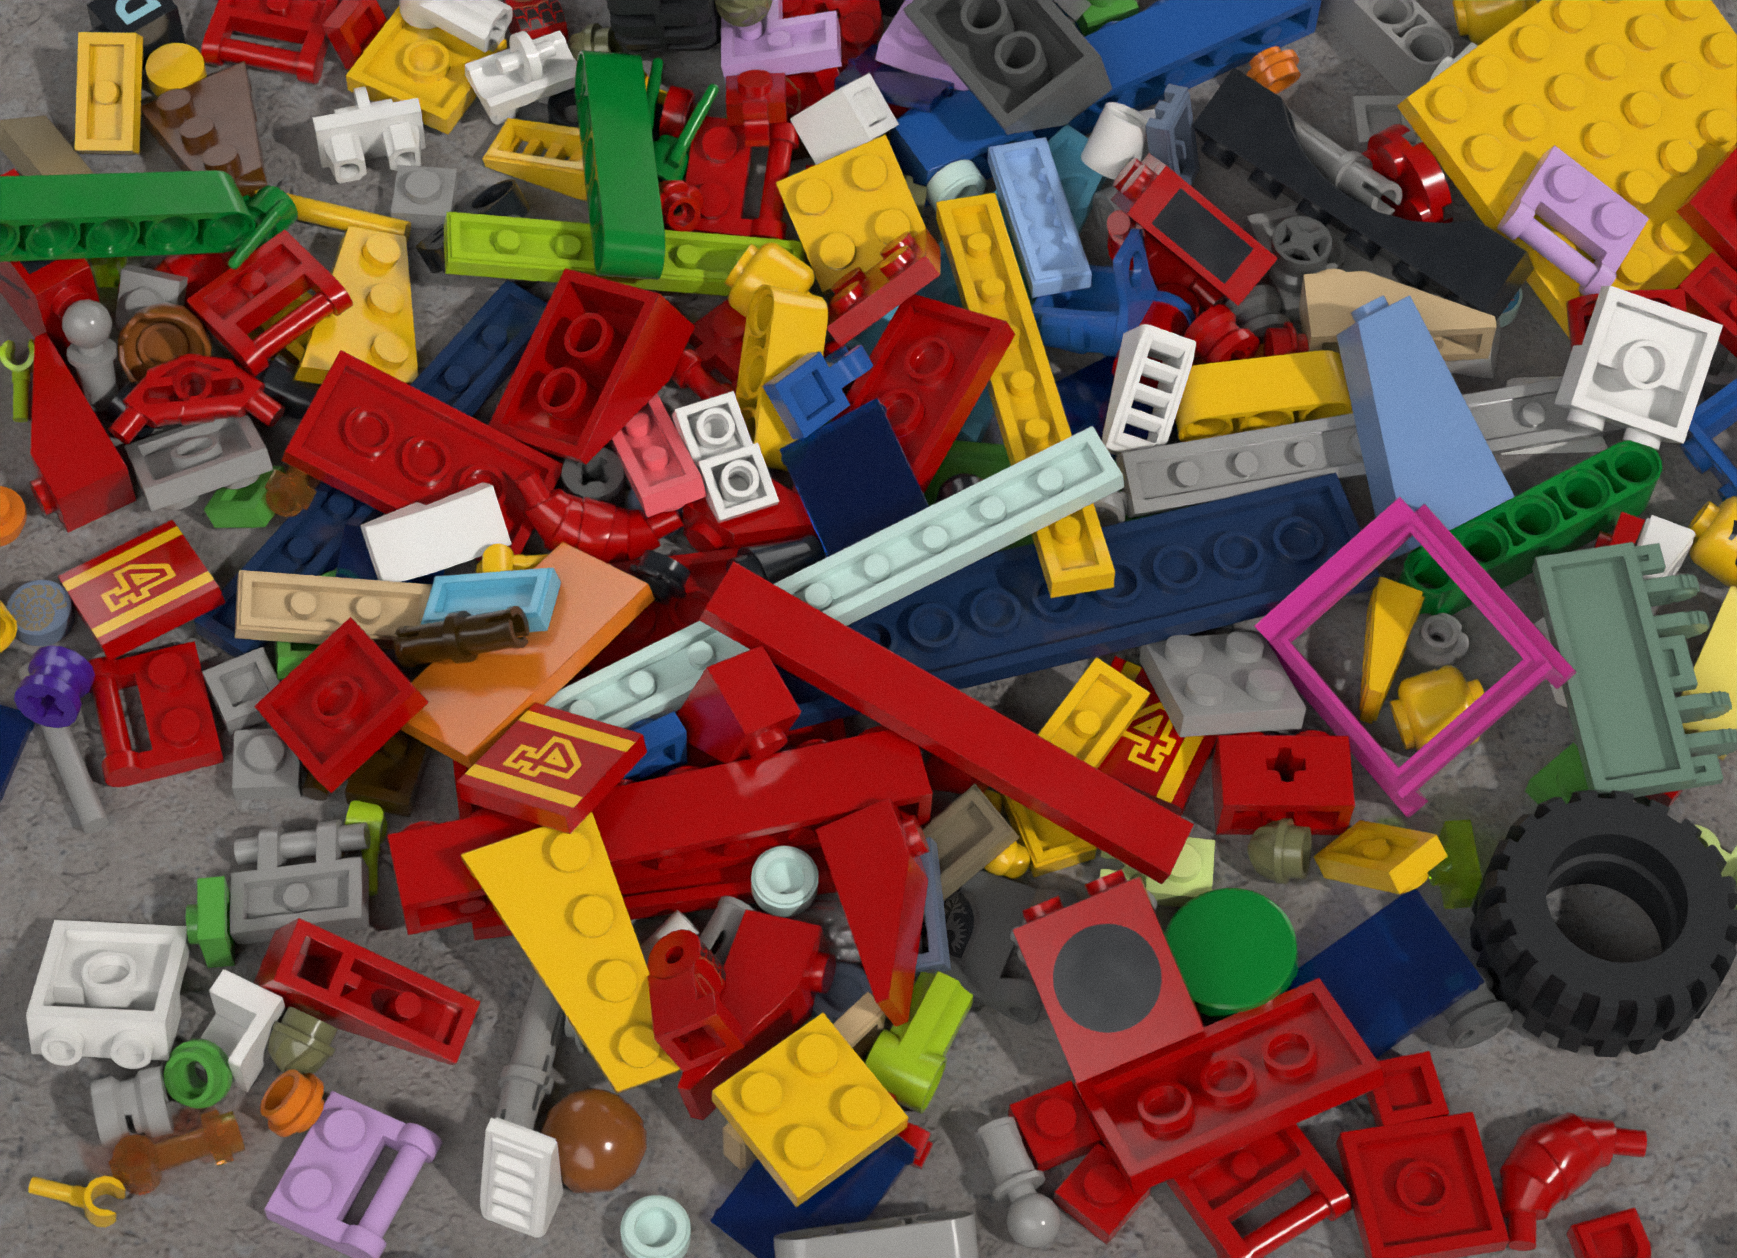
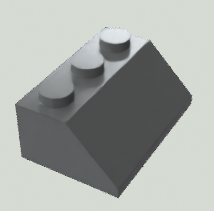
M914 0L903 8L909 20L1007 135L1066 125L1112 90L1101 56L1052 0Z

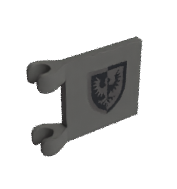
M980 870L943 901L951 970L941 973L959 980L961 985L973 994V1001L990 1006L1016 1022L1025 1025L1034 1024L1042 1010L1041 997L1035 983L1023 979L1003 978L1016 947L1015 941L1010 939V933L1014 927L1021 926L1024 919L1023 910L1056 896H1060L1065 908L1079 902L1077 896L1061 889L1031 887ZM925 914L923 915L921 929L923 953L929 952ZM935 969L925 970L926 973L937 972Z

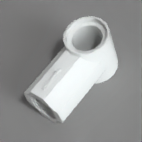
M399 0L400 13L403 19L411 26L420 29L439 27L484 53L488 50L493 52L504 39L506 30L512 21V7L500 0Z
M1116 102L1106 103L1083 149L1081 160L1092 170L1114 180L1132 159L1137 158L1142 162L1149 153L1145 125L1150 117L1156 118L1155 109L1136 111L1133 108Z

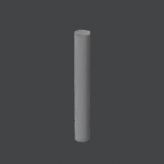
M26 663L19 669L18 673L21 680L26 676H30L28 672L29 663ZM40 725L84 832L96 833L103 830L109 824V820L70 727L52 728Z

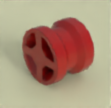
M1225 304L1213 306L1199 315L1191 323L1183 336L1196 341L1194 358H1202L1205 364L1251 359L1256 355L1260 340L1250 329H1240L1236 325V315Z

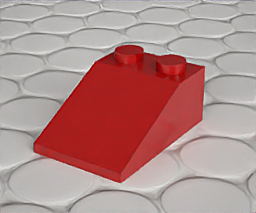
M565 268L488 426L531 448L587 464L670 380L695 326L659 293Z

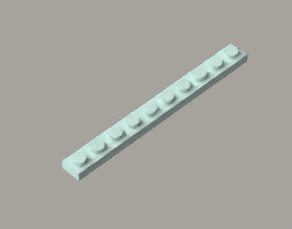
M1091 426L774 585L847 626L1124 488L1123 474L1095 429ZM698 621L559 690L545 705L628 729L640 720L646 718L658 719L681 709L706 667L750 649Z

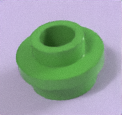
M192 1039L180 1044L171 1052L170 1059L167 1061L164 1069V1083L168 1093L177 1102L191 1108H207L220 1102L227 1095L232 1084L233 1074L228 1063L229 1058L217 1044L209 1040ZM197 1061L204 1067L207 1073V1083L201 1081L196 1075L195 1064Z

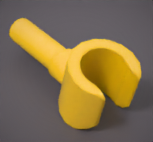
M500 543L492 544L484 551L482 561L476 566V573L534 569L549 554L513 555L510 547Z
M34 1176L28 1187L30 1194L67 1202L71 1206L83 1208L85 1216L91 1224L104 1228L116 1222V1213L107 1209H99L93 1204V1201L101 1195H111L116 1199H125L126 1196L124 1185L121 1181L111 1176L97 1177L89 1182L87 1187L72 1186Z

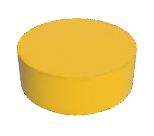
M170 43L154 50L146 61L145 69L148 83L152 92L158 97L169 90L185 88L207 77L201 53L188 44Z

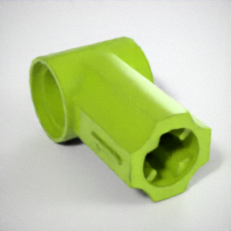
M921 971L913 987L908 1022L897 1027L893 1024L890 1031L883 1030L865 1062L866 1066L884 1088L896 1095L898 1104L920 1114L924 1113L935 1094L946 1067L947 1058L945 1056L973 1002V994L968 992L959 980L939 971L936 973Z

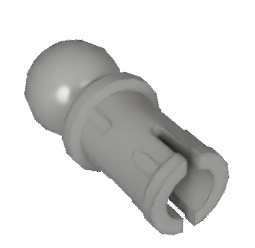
M84 299L76 301L69 306L62 318V329L68 341L71 342V345L67 348V359L70 364L75 366L79 388L93 411L104 412L108 410L110 403L119 392L113 360L117 356V345L108 338L112 328V318L106 307L99 302Z
M1014 1117L999 1118L977 1129L978 1132H975L973 1136L988 1164L996 1185L992 1192L995 1201H1011L1006 1217L1010 1235L1016 1242L1026 1248H1041L1051 1243L1057 1236L1061 1225L1060 1212L1051 1199L1041 1193H1037L1035 1190L1046 1179L1042 1171L1035 1170L1022 1143Z

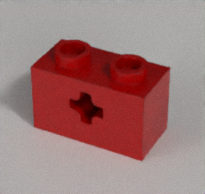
M1317 730L1303 731L1296 735H1264L1261 732H1246L1218 736L1211 764L1216 835H1253L1259 827L1282 818L1292 819L1294 826L1309 827L1311 835H1341L1347 831L1355 807L1349 736H1329L1327 733Z

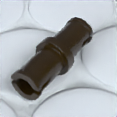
M519 606L477 615H471L467 611L451 612L445 617L444 621L411 627H399L395 632L399 638L394 639V650L398 661L405 668L451 659L457 664L473 662L478 657V654L510 648H524L528 643L525 636H529V624L524 611Z

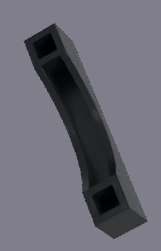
M1236 68L1231 70L1192 125L1204 142L1200 150L1213 162L1227 170L1234 163L1251 173L1247 179L1248 182L1266 196L1277 200L1282 193L1298 204L1295 212L1299 216L1311 217L1321 222L1325 227L1330 224L1346 234V237L1343 239L1344 244L1361 257L1372 262L1376 255H1379L1393 264L1395 267L1391 273L1407 286L1421 291L1427 286L1443 296L1444 299L1495 316L1497 321L1534 270L1527 251L1477 220L1452 223L1410 221L1380 213L1348 197L1324 178L1308 159L1300 144L1293 117L1282 98Z

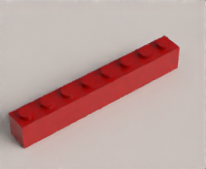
M881 725L869 728L858 736L831 742L826 739L809 740L801 743L793 750L774 753L760 760H753L749 754L727 764L702 769L696 766L680 767L670 771L664 777L640 782L621 780L592 810L619 889L622 890L753 862L767 850L778 846H791L802 851L821 847L816 829L887 798L892 800L904 819L914 815L920 826L926 825L930 822L933 793L919 746ZM484 808L472 813L468 818L440 824L433 821H421L407 826L402 832L388 834L407 934L412 935L499 916L477 880L474 879L462 861L461 854L543 826Z

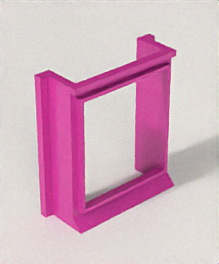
M1401 497L1397 498L1254 625L1269 641L1268 643L1292 684L1337 736H1349L1350 752L1408 818L1428 802L1418 789L1543 680L1547 679L1558 689L1577 673L1425 504L1414 512ZM1413 535L1519 653L1523 660L1405 763L1398 767L1292 642Z

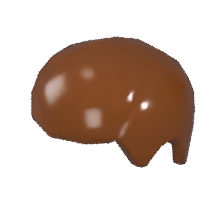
M173 303L152 304L140 309L125 322L118 336V361L130 382H140L146 376L148 369L183 354L199 353L212 356V338L202 320L186 307Z
M588 1088L569 1093L549 1110L539 1131L541 1134L556 1139L562 1183L574 1193L612 1192L635 1175L647 1149L644 1121L638 1112L620 1095L603 1089Z

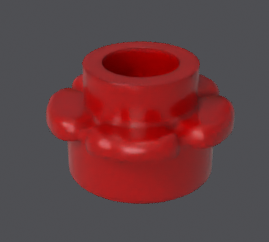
M683 180L661 182L658 185L664 230L692 232L701 220L700 209L704 206L702 193L693 185L687 186V183ZM681 205V211L678 214H673L675 208Z
M1286 321L1282 328L1266 329L1263 357L1309 352L1306 334L1297 333L1292 322Z

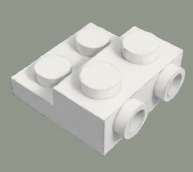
M1601 286L1583 343L1572 348L1554 404L1570 410L1566 421L1599 432L1603 431L1605 422L1626 429L1623 441L1632 440L1650 446L1656 451H1659L1661 442L1684 444L1723 325L1613 286Z
M54 920L26 1013L31 1053L43 1055L49 1062L61 1066L73 1065L81 1057L112 1058L116 1064L128 1069L143 1068L151 1060L169 1061L182 1013L180 989L191 950L186 926Z

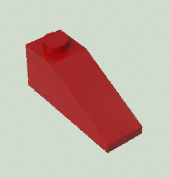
M45 332L36 336L34 341L30 454L38 478L30 481L29 485L45 516L56 512L69 533L135 502L136 497L126 464L48 334Z
M887 798L816 829L876 1004L894 1026L897 1027L907 1023L909 1020L928 887V877L920 856L930 852L916 817L912 815L904 819L892 800Z
M745 909L724 964L726 984L720 994L722 1003L742 1025L745 1048L682 1073L677 1089L691 1118L704 1120L717 1108L712 1102V1090L792 1035L811 1017L817 992L826 994L829 991L835 975L836 957L830 952L822 926Z
M297 918L274 932L253 982L283 997L286 1009L288 1006L293 1007L337 1029L449 1065L457 1064L480 1005V1001L301 918Z

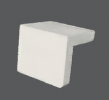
M870 73L841 87L790 118L816 165L874 140L899 125Z
M223 969L209 990L216 1014L200 1039L209 1040L217 1044L229 1058L230 1070L233 1074L231 1085L248 1092L271 1057L268 1049L272 1026L275 1021L281 1022L286 1008L283 997ZM197 1061L195 1067L205 1071L204 1067Z

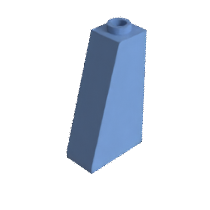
M1383 295L1352 311L1351 315L1355 323L1336 336L1375 517L1381 514L1397 498L1401 497L1414 512L1425 504L1450 531L1515 497L1411 296L1409 295L1389 305ZM1412 535L1387 560L1389 561L1421 546V544Z

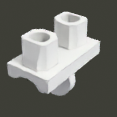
M560 30L534 40L525 31H520L510 35L509 49L465 64V76L492 123L498 125L505 122L507 118H515L519 107L535 101L547 104L550 96L575 87L577 61L572 56L565 37Z
M363 86L353 89L355 106L334 109V114L313 118L321 167H330L336 181L340 184L360 180L366 175L365 160L387 156L390 169L397 171L398 165L421 166V149L426 148L422 112L418 98L398 102L386 99L370 103L366 87Z

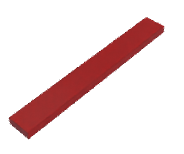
M734 561L699 621L750 650L763 645L771 661L1161 885L1171 874L1194 826L1193 823Z

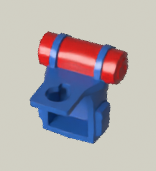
M1134 228L1130 230L1115 255L1113 266L1089 264L1092 273L1091 287L1040 296L1036 298L1032 306L1044 346L1059 348L1077 354L1093 352L1102 353L1103 356L1115 357L1112 367L1114 377L1124 333L1140 325L1147 324L1184 336L1191 323L1197 318L1200 307L1196 296L1185 287L1175 284H1162L1156 287L1149 271L1142 229ZM1132 256L1134 263L1133 271L1129 270ZM1147 356L1148 359L1163 363L1162 360ZM1141 375L1139 383L1157 389L1159 381Z

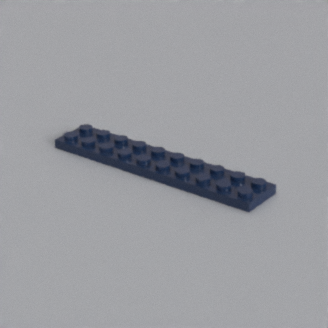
M1335 472L1101 527L1115 570L1113 588L1051 598L1036 547L1033 543L999 551L990 557L980 559L847 626L956 689L961 690L1164 641L1174 635L1193 634L1266 616L1361 530ZM1377 568L1343 597L1373 590L1378 584L1380 577ZM773 663L801 711V714L789 731L861 714L859 711Z

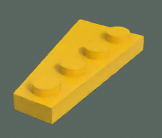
M592 811L571 834L543 826L461 854L462 861L474 879L477 880L493 904V908L532 963V967L565 1013L572 1028L616 1094L682 1071L654 1040L648 976L650 974Z

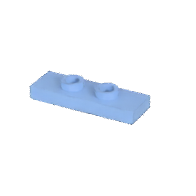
M1046 137L988 147V164L1031 297L1035 298L1091 287L1092 273Z

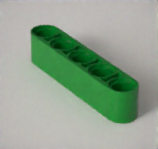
M581 50L577 58L575 72V99L595 272L597 276L658 280L661 277L664 266L665 231L642 58L638 54Z
M223 171L0 176V262L224 253L238 249L252 233L256 225L232 176Z
M1632 440L1619 442L1450 530V532L1471 556H1477L1486 561L1477 562L1498 586L1503 589L1533 573L1532 566L1535 557L1572 552L1597 539L1600 531L1608 533L1614 530L1621 512L1636 517L1641 515L1646 510L1662 472V460L1657 451L1650 446ZM1573 504L1580 505L1584 508H1579L1577 506H1574ZM1522 530H1528L1530 532H1533L1535 535H1530L1528 533L1523 532ZM1422 545L1408 554L1398 583L1423 592L1422 596L1425 598L1420 615L1429 613L1433 616L1439 613H1446L1452 616L1474 604ZM1418 582L1430 584L1436 589H1428L1421 586Z

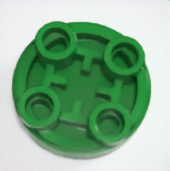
M1222 888L1202 893L1185 903L1174 914L1165 930L1167 940L1198 1012L1209 1015L1214 1022H1218L1238 1012L1251 1010L1266 1004L1276 996L1285 993L1297 976V942L1294 928L1289 918L1276 903L1254 891L1240 888Z

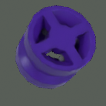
M52 645L41 647L34 652L28 666L30 676H26L20 681L15 691L14 701L23 715L35 723L52 728L70 726L79 715L82 705L80 698L90 691L94 682L95 673L93 667L83 656L68 648Z

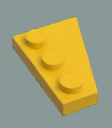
M349 226L340 242L330 273L346 289L352 299L353 306L339 316H335L333 313L311 328L307 338L308 343L293 380L322 384L339 351L342 350L411 385L418 377L406 236Z

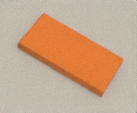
M562 542L534 568L554 567L561 581L548 630L529 632V636H525L528 643L524 648H510L478 654V657L473 662L457 664L451 659L432 662L411 682L429 703L400 730L470 769L535 702L545 705L655 600L649 584Z

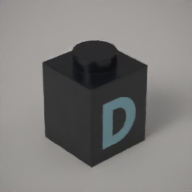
M93 0L86 4L92 29L88 32L137 33L143 37L142 69L145 68L150 54L157 48L170 43L186 44L179 9L172 0Z

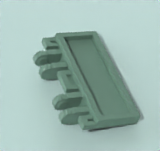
M1629 542L1535 557L1532 566L1551 644L1577 672L1562 685L1588 790H1596L1598 798H1609L1612 790L1633 793L1634 797L1721 784L1723 775L1718 756L1728 755L1737 750L1736 729H1719L1686 735L1684 733L1683 723L1717 718L1732 709L1729 693H1726V691H1712L1711 693L1705 692L1675 697L1674 695L1675 692L1696 689L1698 683L1685 638L1688 639L1702 635L1703 632H1707V629L1710 628L1707 613H1704L1703 610H1690L1653 616L1651 607L1686 601L1700 592L1697 577L1694 574L1671 575L1643 580L1645 575L1664 573L1666 569L1660 543L1634 547V543Z

